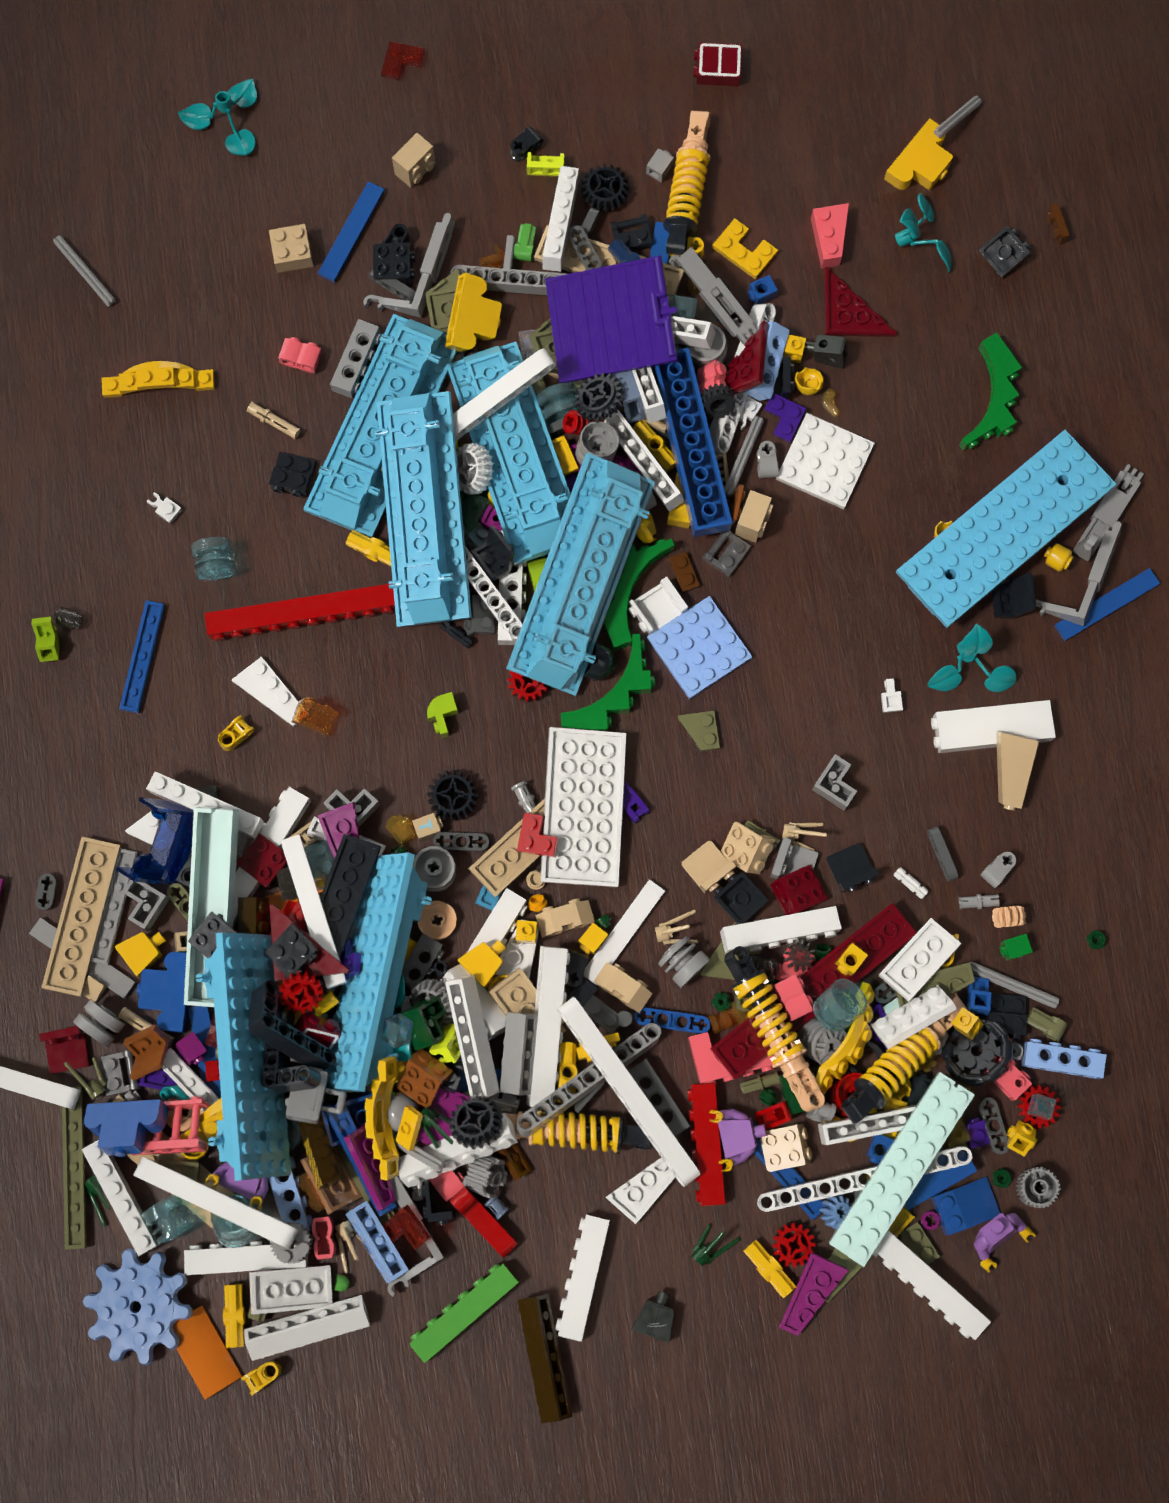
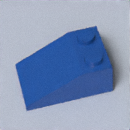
M987 1177L930 1197L936 1214L939 1216L944 1235L960 1232L993 1219L1000 1214Z

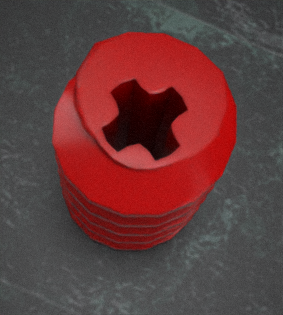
M571 410L563 418V429L566 433L580 435L583 428L591 422L583 419L578 411Z

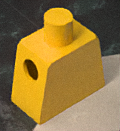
M141 932L116 945L115 948L133 973L141 978L142 970L150 969L162 956L157 947L166 940L160 932H157L151 938L145 932Z
M499 940L491 947L482 942L460 957L458 962L471 975H474L475 980L485 989L503 965L499 955L506 947Z

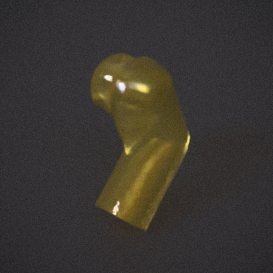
M828 389L822 396V406L833 417H836L840 413V410L834 405L836 393L834 390Z

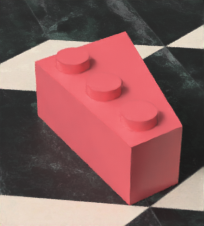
M849 203L816 208L812 211L811 223L821 269L840 265Z

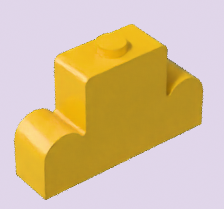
M929 118L886 171L884 180L897 189L904 190L910 186L912 179H914L926 189L931 190L939 179H944L948 173L947 169L950 167L953 155L942 148L946 134L941 138H937V135H934V131L939 124Z
M463 273L458 276L445 348L463 352L475 346L476 338L487 341L496 337L497 329L501 323L499 317L502 304L481 296L487 289L483 278L469 273Z

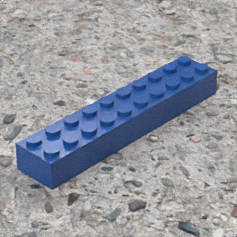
M689 348L676 350L677 362L652 366V370L664 403L667 417L664 418L694 538L729 531L732 526V519Z

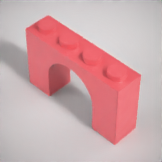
M708 1032L688 1037L700 1084H716V1080L724 1079V1082L734 1080L710 1050L712 1046ZM764 1056L744 1072L743 1077L754 1075V1071L762 1069V1072L773 1070L771 1061L773 1057Z

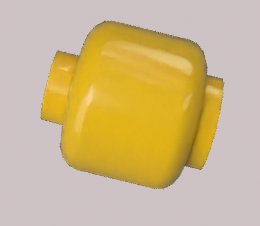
M1055 544L1053 547L1049 546L1044 554L1046 565L1059 572L1063 569L1067 570L1074 557L1071 556L1072 551L1061 544Z

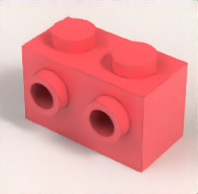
M998 1058L994 1063L999 1064L1001 1058ZM1013 1059L1008 1063L1006 1072L998 1080L994 1081V1084L1011 1101H1015L1032 1084L1029 1081V1075L1015 1067L1016 1063Z

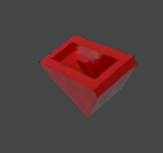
M785 1101L754 1113L758 1124H764L766 1130L793 1120Z

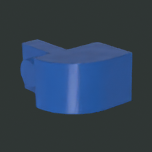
M974 977L975 982L968 985L965 1007L972 1014L987 1016L991 1007V992H988L989 979Z

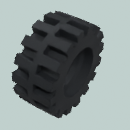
M714 384L713 387L711 385L708 386L709 389L705 388L703 390L704 393H701V399L706 416H709V418L714 417L715 419H718L720 416L724 418V415L728 416L729 412L734 410L735 399L729 386L726 385L724 387V384H720V386ZM718 399H723V400H722L721 402H719V403H713L714 401H716V400H718Z

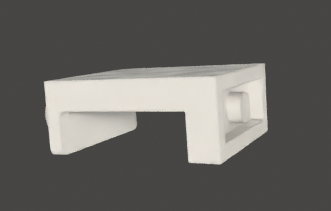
M667 577L662 579L659 585L636 600H630L628 608L632 617H637L641 630L644 633L647 632L648 635L688 610V606Z

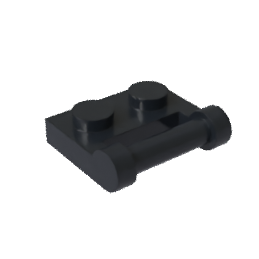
M646 214L617 223L616 221L610 222L614 240L621 239L631 251L653 246ZM643 224V228L618 233L620 229Z

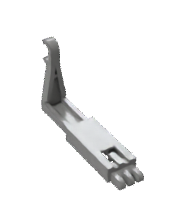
M450 213L444 215L442 223L436 222L420 269L422 276L412 304H410V301L368 295L363 302L365 308L369 307L371 301L379 303L377 306L380 312L383 308H388L408 315L422 317L427 303L425 293L432 288L433 283L436 284L452 238L455 223Z
M692 247L680 257L674 255L668 260L670 265L678 268L682 267L701 291L698 294L732 337L737 336L744 345L747 342L744 336L749 339L751 336L750 331L754 335L758 330L752 324L753 320L720 278L716 279ZM734 312L743 321L741 324L739 323L737 317L734 320L731 319L730 316Z
M1129 464L1115 478L1116 486L1103 497L1090 518L1092 521L1072 550L1073 553L1086 561H1089L1106 530L1110 531L1114 523L1117 522L1141 484L1139 481L1144 473L1140 472L1135 477L1134 474L1138 469L1134 468L1131 473L1127 472L1131 467ZM1122 482H1124V484L1122 485L1121 488L1124 489V490H1125V489L1128 487V485H1129V488L1127 489V491H1126L1125 493H1123L1122 491H1120V490L1118 489Z
M1119 521L1114 523L1111 531L1106 530L1088 577V588L1079 612H1076V609L1036 600V606L1041 608V617L1048 613L1078 625H1085L1097 592H1100L1121 535V523Z
M399 1175L391 1178L395 1199L411 1226L415 1225L432 1253L433 1258L431 1256L391 1281L388 1284V1292L391 1296L395 1295V1292L392 1290L394 1284L403 1281L405 1286L409 1287L408 1280L444 1258L443 1253L423 1222L424 1217Z

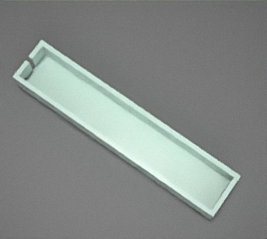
M205 806L194 808L184 1005L214 1007V999H207L205 982L196 981V979H201L196 978L197 974H204V959L207 957L192 946L188 940L211 911L216 915H223V921L233 928L239 809H218V807Z
M941 1072L937 1073L829 1240L830 1245L863 1267L974 1097L973 1093L959 1084L955 1087V1082Z

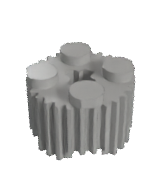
M492 1155L474 1160L468 1164L469 1171H467L468 1175L463 1180V1185L471 1192L487 1198H495L499 1187L506 1184L505 1181L508 1174L504 1168L505 1160Z
M1029 1168L1024 1170V1173H1021L1017 1179L1018 1185L1016 1187L1018 1189L1016 1191L1019 1192L1017 1195H1020L1019 1199L1030 1207H1049V1205H1052V1202H1055L1054 1199L1058 1198L1056 1195H1059L1058 1191L1061 1190L1059 1188L1060 1184H1058L1059 1180L1056 1179V1176H1053V1172L1046 1170V1168ZM1037 1182L1038 1185H1041L1042 1189L1038 1190L1039 1193H1037V1190H1035Z
M288 1222L286 1224L298 1229L294 1238L296 1240L294 1248L290 1247L288 1249L273 1241H270L272 1243L270 1247L273 1248L271 1251L274 1252L273 1255L277 1256L276 1259L280 1262L294 1264L308 1257V1254L311 1253L310 1249H312L311 1245H313L312 1240L314 1239L311 1238L310 1230H307V1227H304L303 1224Z

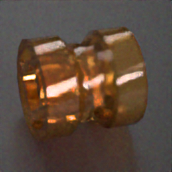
M726 1009L720 1011L717 1015L712 1014L708 1016L714 1034L720 1033L722 1029L728 1030L733 1028Z

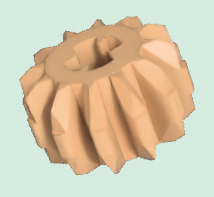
M1022 906L1001 907L992 910V921H994V926L997 928L1022 926L1026 923V912H1024V907Z

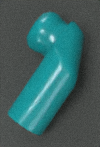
M177 1085L165 1086L159 1094L164 1100L171 1098L190 1100V1097Z

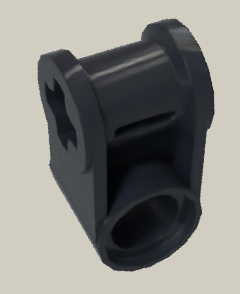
M527 127L518 137L512 140L510 144V157L517 162L523 161L528 156V152L532 153L542 145L543 138L532 127Z
M401 223L394 225L382 244L408 243L409 233L407 227ZM398 233H405L402 237L396 236Z
M568 949L570 962L568 965L566 964V972L568 973V982L564 985L566 988L577 987L581 984L588 963V954Z

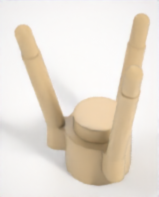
M790 822L789 824H784L782 839H790L791 844L815 851L813 848L794 839H798L799 834L827 837V833L799 830L798 828L823 826L824 823Z
M696 910L687 912L665 923H660L659 927H655L658 942L663 941L665 945L674 944L676 941L681 940L669 938L673 937V932L688 929L690 925L671 928L669 925L695 914ZM690 940L687 944H697L698 941Z
M349 1220L335 1227L337 1231L335 1236L338 1240L345 1273H348V1267L342 1240L347 1242L354 1260H358L350 1238L354 1237L353 1232L358 1238L359 1236Z

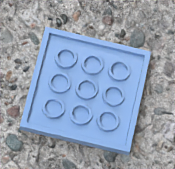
M710 596L647 636V640L689 700L752 659L751 654Z

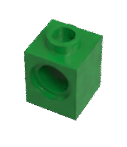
M1027 934L1000 942V952L1002 957L1006 958V961L1032 953Z

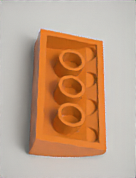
M203 1306L195 1309L188 1320L180 1319L174 1323V1332L180 1339V1344L176 1349L205 1400L242 1377L241 1372Z

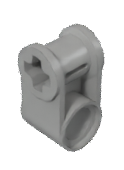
M764 441L760 444L757 451L759 479L778 477L779 469L775 445L770 441Z
M1003 852L985 868L980 876L996 888L1015 866V855L1011 852ZM1007 857L1009 859L1008 864L1004 865V858Z
M825 1101L822 1107L807 1112L806 1117L821 1123L831 1121L837 1106Z

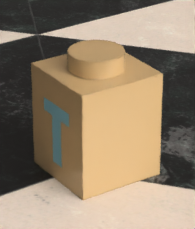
M434 813L412 821L420 842L434 837L437 833L441 832L440 828H443L440 817L436 818Z

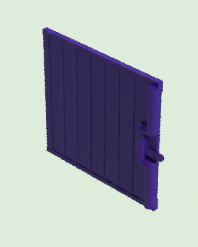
M661 255L545 279L560 384L585 380L589 377L594 378L595 374L600 377L602 373L605 375L609 373L616 374L678 361L671 314L676 313L677 308H669Z

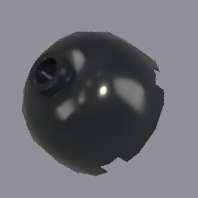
M596 642L591 654L596 656V659H592L595 662L593 664L588 662L583 677L592 681H601L609 673L613 674L616 663H614L613 652L607 646Z

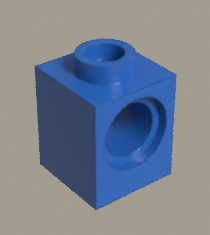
M768 275L750 283L747 293L751 302L754 301L756 305L776 298L778 290L771 276ZM763 289L765 293L761 294L757 290Z
M883 1135L872 1136L865 1156L870 1158V1162L879 1165L894 1140ZM877 1144L882 1145L884 1148V1153L881 1156H878L874 1151Z

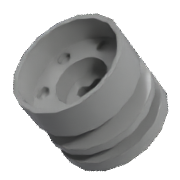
M591 422L586 425L580 433L575 454L577 461L582 465L586 453H591L612 462L619 444L617 431L606 422Z
M688 936L676 941L663 954L661 961L658 963L661 968L667 963L670 964L665 970L666 973L673 969L677 971L672 980L680 988L685 986L710 961L702 950L695 955L691 953L696 946L695 943L691 944L688 948L685 947L690 941Z
M813 1017L798 1029L796 1041L800 1039L804 1048H806L807 1051L803 1054L804 1056L822 1065L835 1053L847 1034L842 1028L831 1024L823 1018Z

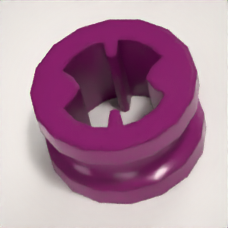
M928 1211L922 1214L920 1222L925 1229L933 1230L938 1227L940 1219L935 1212ZM926 1216H933L932 1219L935 1221L934 1225L930 1224L931 1226H927L928 1222L925 1221Z

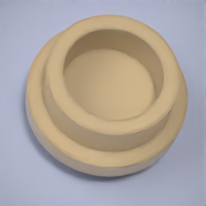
M534 870L527 875V885L533 890H539L545 885V882H540L541 871Z

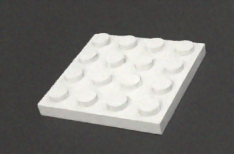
M806 413L776 480L844 509L873 448L874 442Z

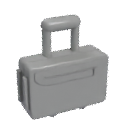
M309 1067L320 1073L321 1082L314 1089L290 1092L289 1098L285 1100L287 1106L286 1117L290 1120L318 1124L321 1111L336 1114L343 1113L347 1093L326 1088L328 1073L323 1071V1069ZM325 1093L338 1095L336 1108L322 1106Z

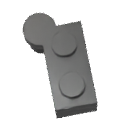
M594 995L591 996L583 1007L590 1019L608 1034H614L619 1026L627 1027L632 1022V1016L629 1012L621 1011L617 1014Z

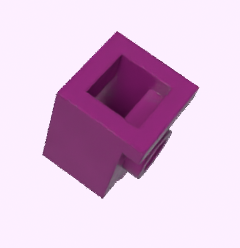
M488 505L481 519V525L486 529L495 526L497 530L501 531L500 521L495 522L493 520L495 517L498 518L495 508L491 505Z

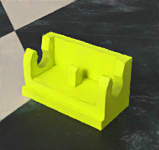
M528 152L527 175L559 176L560 168L564 166V153H560L559 157L532 156L531 152Z
M453 1023L444 1025L441 1030L444 1038L432 1045L429 1050L431 1055H443L444 1058L441 1057L438 1060L441 1063H455L461 1055Z

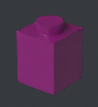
M194 1032L176 1043L177 1050L189 1066L193 1063L198 1065L205 1059L204 1056L207 1050Z

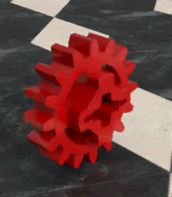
M509 671V675L512 678H507V682L512 684L508 686V689L513 690L512 696L518 695L519 701L525 698L526 703H528L529 698H532L535 702L536 696L542 698L541 691H547V688L544 686L546 684L531 679V683L529 682L525 686V680L527 681L528 677ZM515 680L520 683V690L516 687Z
M297 971V976H293L290 973L289 980L284 978L283 985L279 986L281 1005H286L287 1011L294 1009V1014L298 1010L305 1014L306 1009L312 1012V1006L318 1007V1001H322L323 988L320 987V980L315 981L314 974L308 977V972L301 975Z
M1037 1085L1036 1090L1033 1086L1029 1087V1092L1025 1090L1023 1092L1024 1097H1018V1100L1022 1103L1016 1105L1017 1108L1022 1110L1018 1113V1116L1024 1115L1022 1122L1029 1121L1032 1127L1036 1124L1037 1129H1041L1042 1124L1045 1128L1049 1127L1048 1122L1054 1124L1056 1121L1053 1117L1060 1116L1056 1110L1061 1109V1106L1056 1105L1060 1099H1054L1053 1097L1055 1092L1048 1093L1049 1087H1045L1042 1090L1041 1085ZM1034 1094V1096H1033L1034 1104H1033V1101H1031L1030 1103H1027V1101H1028V1099L1030 1098V1096H1032V1095ZM1044 1096L1049 1099L1050 1103L1044 1099ZM1039 1103L1043 1109L1039 1110L1035 1108V1105ZM1027 1111H1030L1033 1114V1118L1028 1114ZM1047 1111H1051L1049 1116L1043 1120L1044 1114Z
M791 1223L790 1228L785 1224L783 1225V1231L776 1230L779 1236H773L776 1243L772 1244L771 1247L777 1249L773 1254L780 1255L778 1261L785 1260V1266H788L790 1262L794 1268H796L797 1262L803 1266V1260L808 1261V1255L811 1252L815 1253L811 1250V1247L816 1246V1244L810 1241L814 1236H808L809 1229L807 1228L803 1231L801 1224L797 1228H795L794 1223ZM794 1231L791 1237H783L786 1233ZM801 1235L804 1236L807 1246L802 1244ZM794 1239H796V1244L798 1245V1248H794L793 1251H791V1246H789V1242H793ZM780 1244L785 1246V1255L781 1251ZM799 1252L804 1253L801 1257L793 1259L795 1254Z

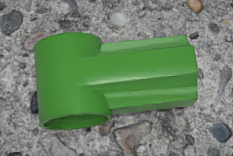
M525 223L520 225L518 240L514 245L513 259L532 261L533 242L536 233V227L532 226V224Z

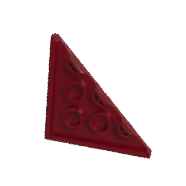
M825 267V335L896 337L897 332L889 327L884 319L876 312H873L839 277L837 278L828 267Z
M765 320L760 323V328L756 334H752L744 344L745 348L739 356L736 355L728 366L729 370L726 372L724 381L729 386V389L731 388L733 395L763 384L768 323Z
M269 905L272 944L291 923H294L321 950L318 954V959L304 969L305 972H308V977H311L313 974L315 977L350 973L347 967L329 951L324 949L307 932L302 930L293 920L281 912L275 905ZM273 961L274 980L283 981L284 978L288 979L275 966L276 963Z

